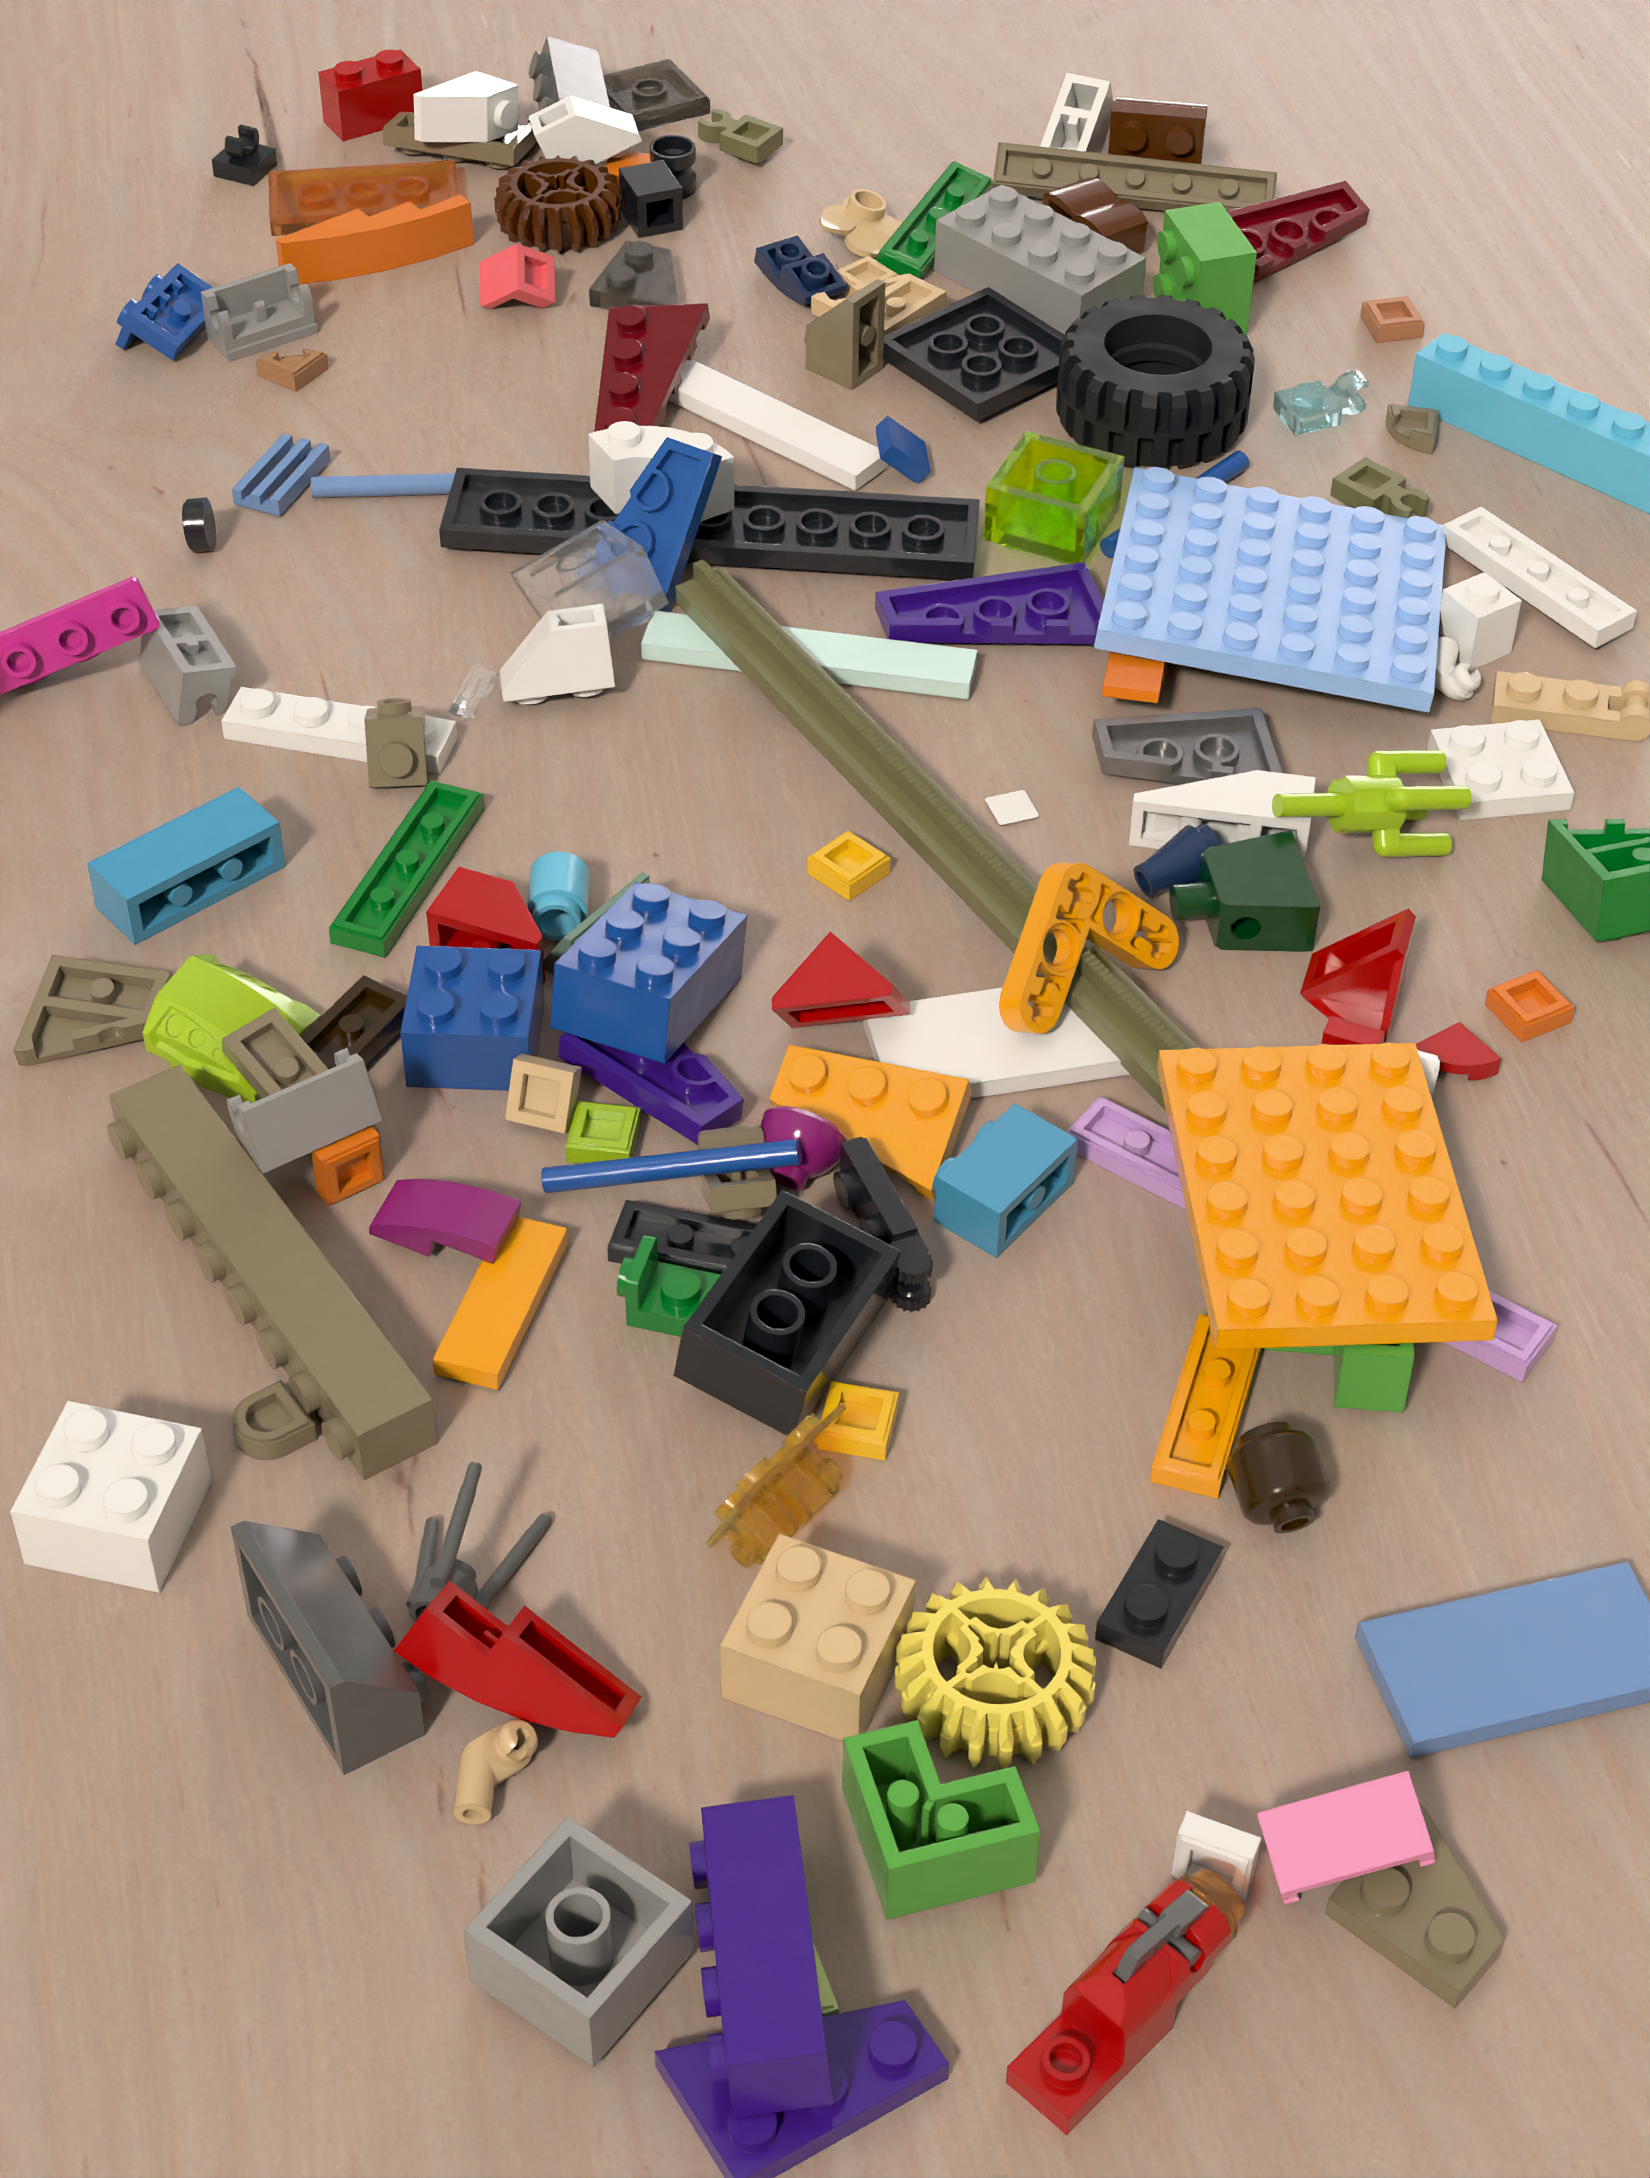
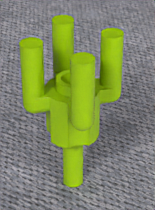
M1442 750L1375 751L1367 759L1368 775L1344 776L1342 779H1333L1327 793L1275 794L1272 799V812L1277 818L1328 817V822L1336 833H1372L1373 850L1380 857L1447 856L1452 849V840L1447 832L1400 833V828L1405 820H1423L1427 815V810L1467 809L1471 804L1472 796L1468 786H1404L1402 780L1396 776V774L1443 773L1446 768V755Z

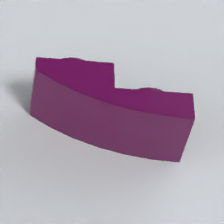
M430 1179L397 1180L370 1224L369 1234L428 1257L431 1256L439 1243L494 1264L519 1218L521 1200L456 1182Z

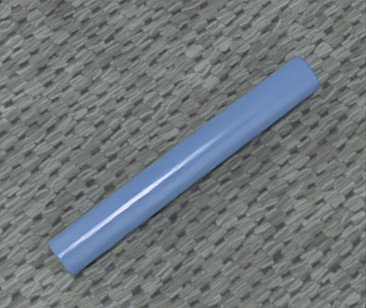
M455 473L311 477L312 498L444 495L450 493Z

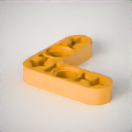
M1060 862L1050 865L1040 879L1001 991L999 1011L1003 1023L1012 1031L1034 1034L1048 1032L1055 1026L1060 1017L1086 939L1130 967L1157 970L1168 967L1175 959L1179 947V936L1175 923L1168 916L1090 865L1071 862ZM1109 901L1113 903L1116 909V922L1110 932L1106 929L1103 920L1104 909ZM1051 931L1057 942V951L1053 961L1049 964L1044 957L1043 944L1047 934ZM1137 931H1144L1146 932L1145 938L1147 940H1145L1142 937L1134 936Z

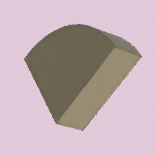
M1388 404L1386 414L1387 430L1394 439L1406 447L1433 454L1439 410Z

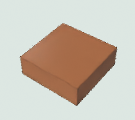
M1408 296L1362 302L1360 317L1376 343L1423 338L1425 322Z

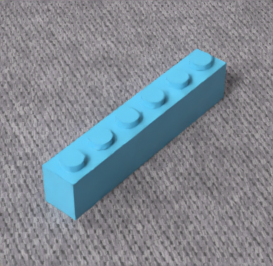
M1442 333L1416 353L1408 406L1439 410L1438 419L1650 514V422L1644 420L1642 416L1632 412H1625L1600 401L1595 395L1579 392L1556 382L1549 375L1536 373L1517 365L1503 355L1492 354L1478 348L1459 336Z

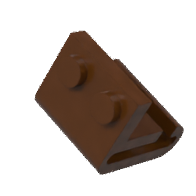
M1116 97V101L1112 102L1108 154L1201 164L1208 104Z

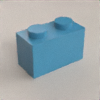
M1014 1103L995 1122L992 1120L986 1122L978 1131L974 1141L958 1157L948 1158L939 1167L932 1184V1188L935 1191L934 1222L998 1258L1074 1184L1078 1138Z

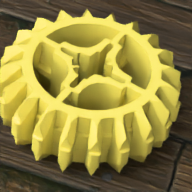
M985 1576L979 1585L978 1591L971 1592L957 1581L950 1592V1600L932 1593L929 1602L926 1603L925 1613L912 1612L911 1619L907 1623V1634L901 1635V1641L897 1644L896 1662L899 1664L895 1667L894 1684L895 1688L898 1689V1695H901V1709L904 1712L905 1719L918 1720L925 1741L940 1737V1749L945 1758L959 1749L968 1751V1759L973 1769L981 1762L983 1755L997 1756L1002 1769H1005L1012 1762V1755L1018 1753L1035 1765L1038 1758L1041 1757L1042 1745L1060 1752L1062 1745L1066 1743L1067 1732L1078 1733L1084 1723L1086 1709H1089V1704L1094 1700L1096 1685L1095 1681H1093L1096 1669V1657L1093 1655L1094 1649L1088 1648L1089 1637L1086 1633L1085 1625L1071 1624L1072 1614L1069 1611L1068 1603L1048 1608L1049 1598L1044 1587L1028 1596L1021 1593V1587L1017 1578L1012 1581L1007 1590L994 1589L988 1577ZM949 1655L957 1662L956 1676L946 1682L940 1674L938 1666ZM1041 1662L1047 1667L1053 1678L1044 1689L1034 1681L1035 1672L1033 1668Z

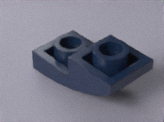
M798 235L756 248L754 263L779 291L802 305L810 304L811 296L821 292H825L828 297H832L847 291L846 282L826 255L821 253L813 256Z

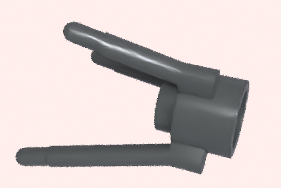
M471 1462L468 1465L457 1497L440 1556L436 1561L439 1520L435 1517H429L425 1522L415 1583L406 1603V1606L409 1608L410 1617L416 1622L449 1580L488 1610L491 1601L551 1524L552 1517L550 1514L541 1513L478 1591V1586L475 1582V1570L464 1561L456 1559L482 1472V1465L479 1462Z

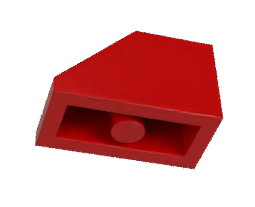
M459 866L426 911L429 945L541 950L544 984L546 979L543 936L515 883Z

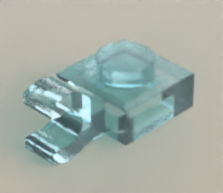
M1351 370L1339 376L1329 388H1326L1320 380L1300 383L1295 387L1275 391L1273 409L1294 436L1340 425L1342 414H1357L1366 409V402L1358 393L1353 392L1368 387L1369 382L1360 371Z

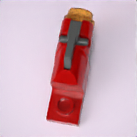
M1200 1869L1193 1876L1183 1875L1176 1881L1170 1882L1145 1906L1136 1918L1129 1922L1114 1937L1103 1953L1066 1989L1063 1995L1061 2014L1007 2066L1006 2083L1065 2135H1068L1173 2029L1177 2004L1209 1972L1214 1964V1959L1237 1937L1238 1923L1244 1918L1245 1909L1242 1900L1234 1888L1220 1875L1207 1869Z

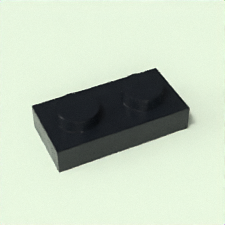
M1158 1519L1098 1619L1095 1640L1162 1669L1222 1562L1224 1547Z

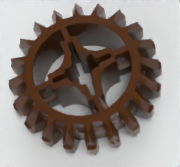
M559 155L552 159H545L540 156L536 162L522 161L521 167L509 168L508 175L499 178V186L496 188V197H494L495 213H497V221L500 223L501 232L508 234L509 241L521 242L523 246L529 248L538 247L540 252L557 250L560 254L562 250L567 249L578 252L582 246L596 247L597 240H608L610 233L618 230V221L621 220L620 211H623L622 195H620L617 177L609 173L608 167L596 166L594 160L590 159L579 161L577 156H573L570 159L560 158Z

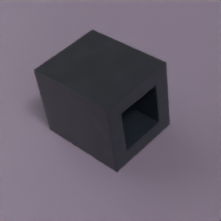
M664 160L619 168L620 195H622L623 211L621 212L638 238L683 230L682 187Z

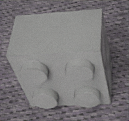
M567 1817L463 1929L469 1980L594 2068L694 1952L692 1901Z

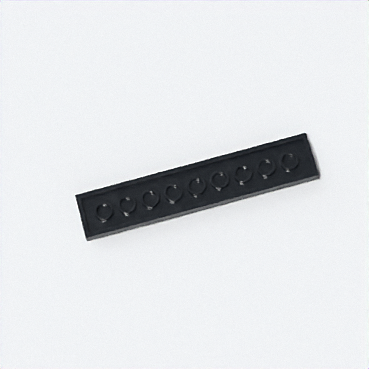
M457 468L439 528L440 545L445 548H460L465 551L493 550L509 551L517 554H558L580 558L591 555L600 542L597 536L608 521L614 522L618 514H615L591 488L590 476ZM734 484V510L700 522L687 564L704 560L708 564H719L733 568L751 566L778 568L784 571L799 569L830 571L835 574H880L893 578L902 576L928 577L944 581L973 578L980 499Z

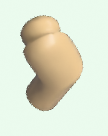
M521 1719L508 1720L505 1724L496 1726L480 1735L464 1748L459 1761L453 1815L458 1821L469 1825H479L490 1820L495 1786L522 1770L530 1762L532 1754L537 1749L538 1735L530 1723Z

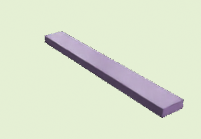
M1099 1096L1066 1131L1078 1138L1077 1155L1186 1210L1170 1130ZM1489 1291L1498 1320L1494 1340L1444 1343L1523 1383L1554 1341L1558 1325Z

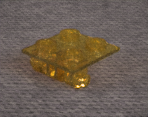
M841 1403L822 1422L811 1413L782 1442L783 1446L770 1459L764 1457L737 1483L735 1486L736 1490L714 1511V1514L722 1523L705 1543L711 1548L725 1535L733 1543L730 1546L733 1558L743 1567L749 1568L754 1563H764L778 1534L792 1537L797 1533L799 1524H806L812 1518V1515L840 1490L839 1481L843 1478L840 1466L828 1457L820 1460L812 1451V1448L845 1411L846 1407Z

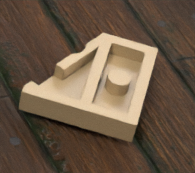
M911 274L887 278L884 281V335L946 307V291ZM872 282L852 286V295ZM825 292L817 293L811 296V314L820 317L847 298L832 300Z

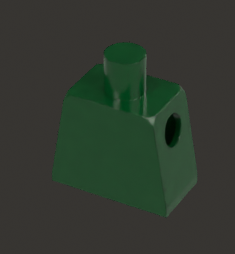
M1283 831L1209 847L1201 854L1198 882L1173 884L1170 886L1169 901L1173 919L1177 921L1205 918L1213 944L1221 950L1308 952L1314 949L1320 905L1292 831Z

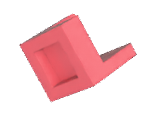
M516 243L479 262L480 305L482 307L492 309L512 298L542 309L555 303L554 256Z

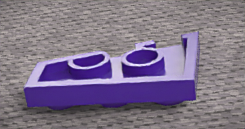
M906 2000L822 2017L833 2105L734 2118L729 2084L713 2086L707 2041L655 2051V2066L724 2178H775L948 2080L949 2062Z

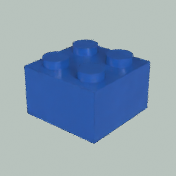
M416 946L400 1032L406 1087L509 1091L513 1059L522 1053L536 1057L538 1054L545 1006L541 950Z

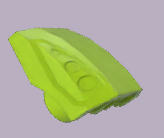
M190 955L156 994L142 1034L146 1051L168 1061L170 1068L181 1065L187 1075L201 1087L230 1098L240 1095L243 1102L249 1100L253 1103L262 1098L224 1055L222 1051V1038L274 1007L300 1037L321 1015L306 1004L288 998L261 980L220 963L215 955Z

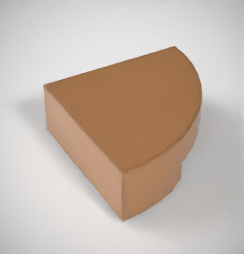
M302 349L303 355L279 358L278 351L272 352L256 360L257 374L259 377L297 392L328 370L327 354L311 349Z

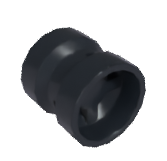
M675 134L660 136L652 140L649 145L650 162L664 160L682 187V199L693 195L696 191V173L691 166L696 161L695 142L688 137Z

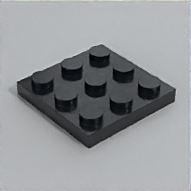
M987 287L884 335L883 360L975 421H979L1057 383L1060 345L1065 335L990 287Z

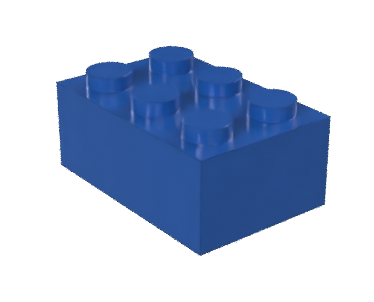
M635 882L555 962L550 1028L665 1064L741 979L748 915L726 909L725 906L716 901L695 900L672 893L666 887L659 884Z

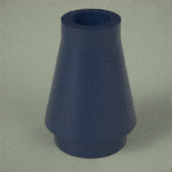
M1200 824L1195 828L1191 825H1186L1147 860L1134 867L1135 880L1141 891L1149 898L1169 891L1170 886L1173 884L1198 882L1201 854L1209 847L1222 844L1208 825Z

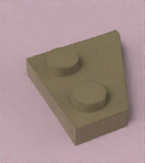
M52 955L13 1050L18 1064L31 1066L142 1040V1032L156 994L172 977L171 972Z
M1419 1803L1435 1852L1436 1863L1420 1867L1418 1860L1344 1880L1329 1897L1325 1914L1456 2009L1498 1959L1505 1939L1428 1811Z

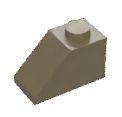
M876 279L806 325L804 338L806 345V369L850 390L855 389L883 369L884 281Z

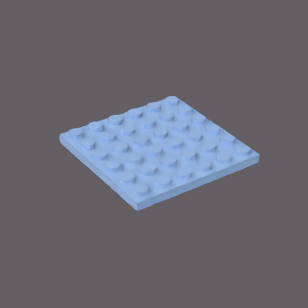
M1134 467L1094 648L1429 713L1435 689L1440 622L1439 608L1442 596L1446 534L1442 532L1443 525L1436 524L1433 520L1421 516L1403 518L1383 514L1380 510L1368 506L1350 508L1334 505L1320 497L1310 496L1302 499L1281 495L1267 487H1253L1249 489L1228 485L1214 477L1196 479L1175 475L1161 467H1150L1147 469Z

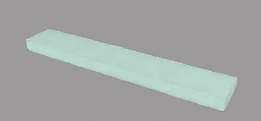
M661 611L652 612L641 643L642 659L742 672L688 615ZM781 626L837 684L969 700L977 667L978 650Z

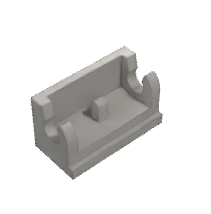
M291 263L201 291L207 339L228 362L318 333L310 288L308 284L299 286L297 269Z
M197 605L155 610L159 617L160 625L158 629L142 635L139 662L178 725L193 723L197 713L196 702L205 694H213V699L211 700L212 709L216 715H221L228 704L230 678L236 677L237 667Z
M347 1048L334 1053L336 1067L251 1103L249 1100L243 1102L240 1095L227 1100V1107L237 1135L236 1139L263 1174L382 1121L364 1060L357 1053L350 1056Z

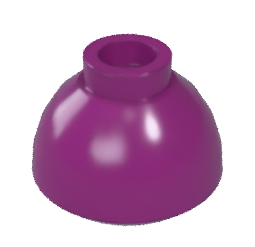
M791 1106L770 1108L764 1112L760 1127L764 1133V1142L798 1139L800 1142L802 1153L801 1165L769 1169L777 1184L793 1190H803L807 1180L825 1174L840 1161L841 1142L847 1141L843 1131L831 1121L810 1111Z

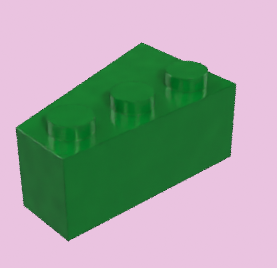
M1548 819L1541 880L1589 935L1597 942L1602 940H1618L1627 935L1650 931V829H1625V819H1605L1604 829H1568L1567 819Z

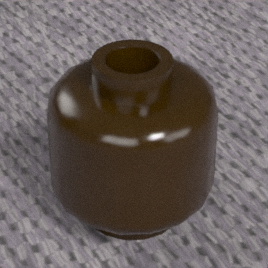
M1287 1422L1263 1424L1242 1434L1237 1439L1238 1447L1229 1456L1228 1473L1245 1519L1257 1525H1273L1276 1533L1294 1532L1315 1521L1313 1511L1318 1509L1329 1497L1330 1482L1312 1436L1302 1430L1292 1429Z

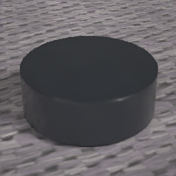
M207 497L186 499L182 507V523L189 549L194 553L214 551L216 546V524L209 499Z

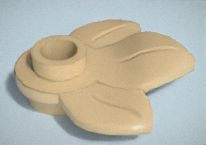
M855 189L849 197L844 199L842 205L827 206L819 220L820 227L825 232L845 236V244L852 253L862 258L870 256L873 259L877 258L880 249L902 222L889 216L885 210L887 206L885 199L878 193L868 189Z

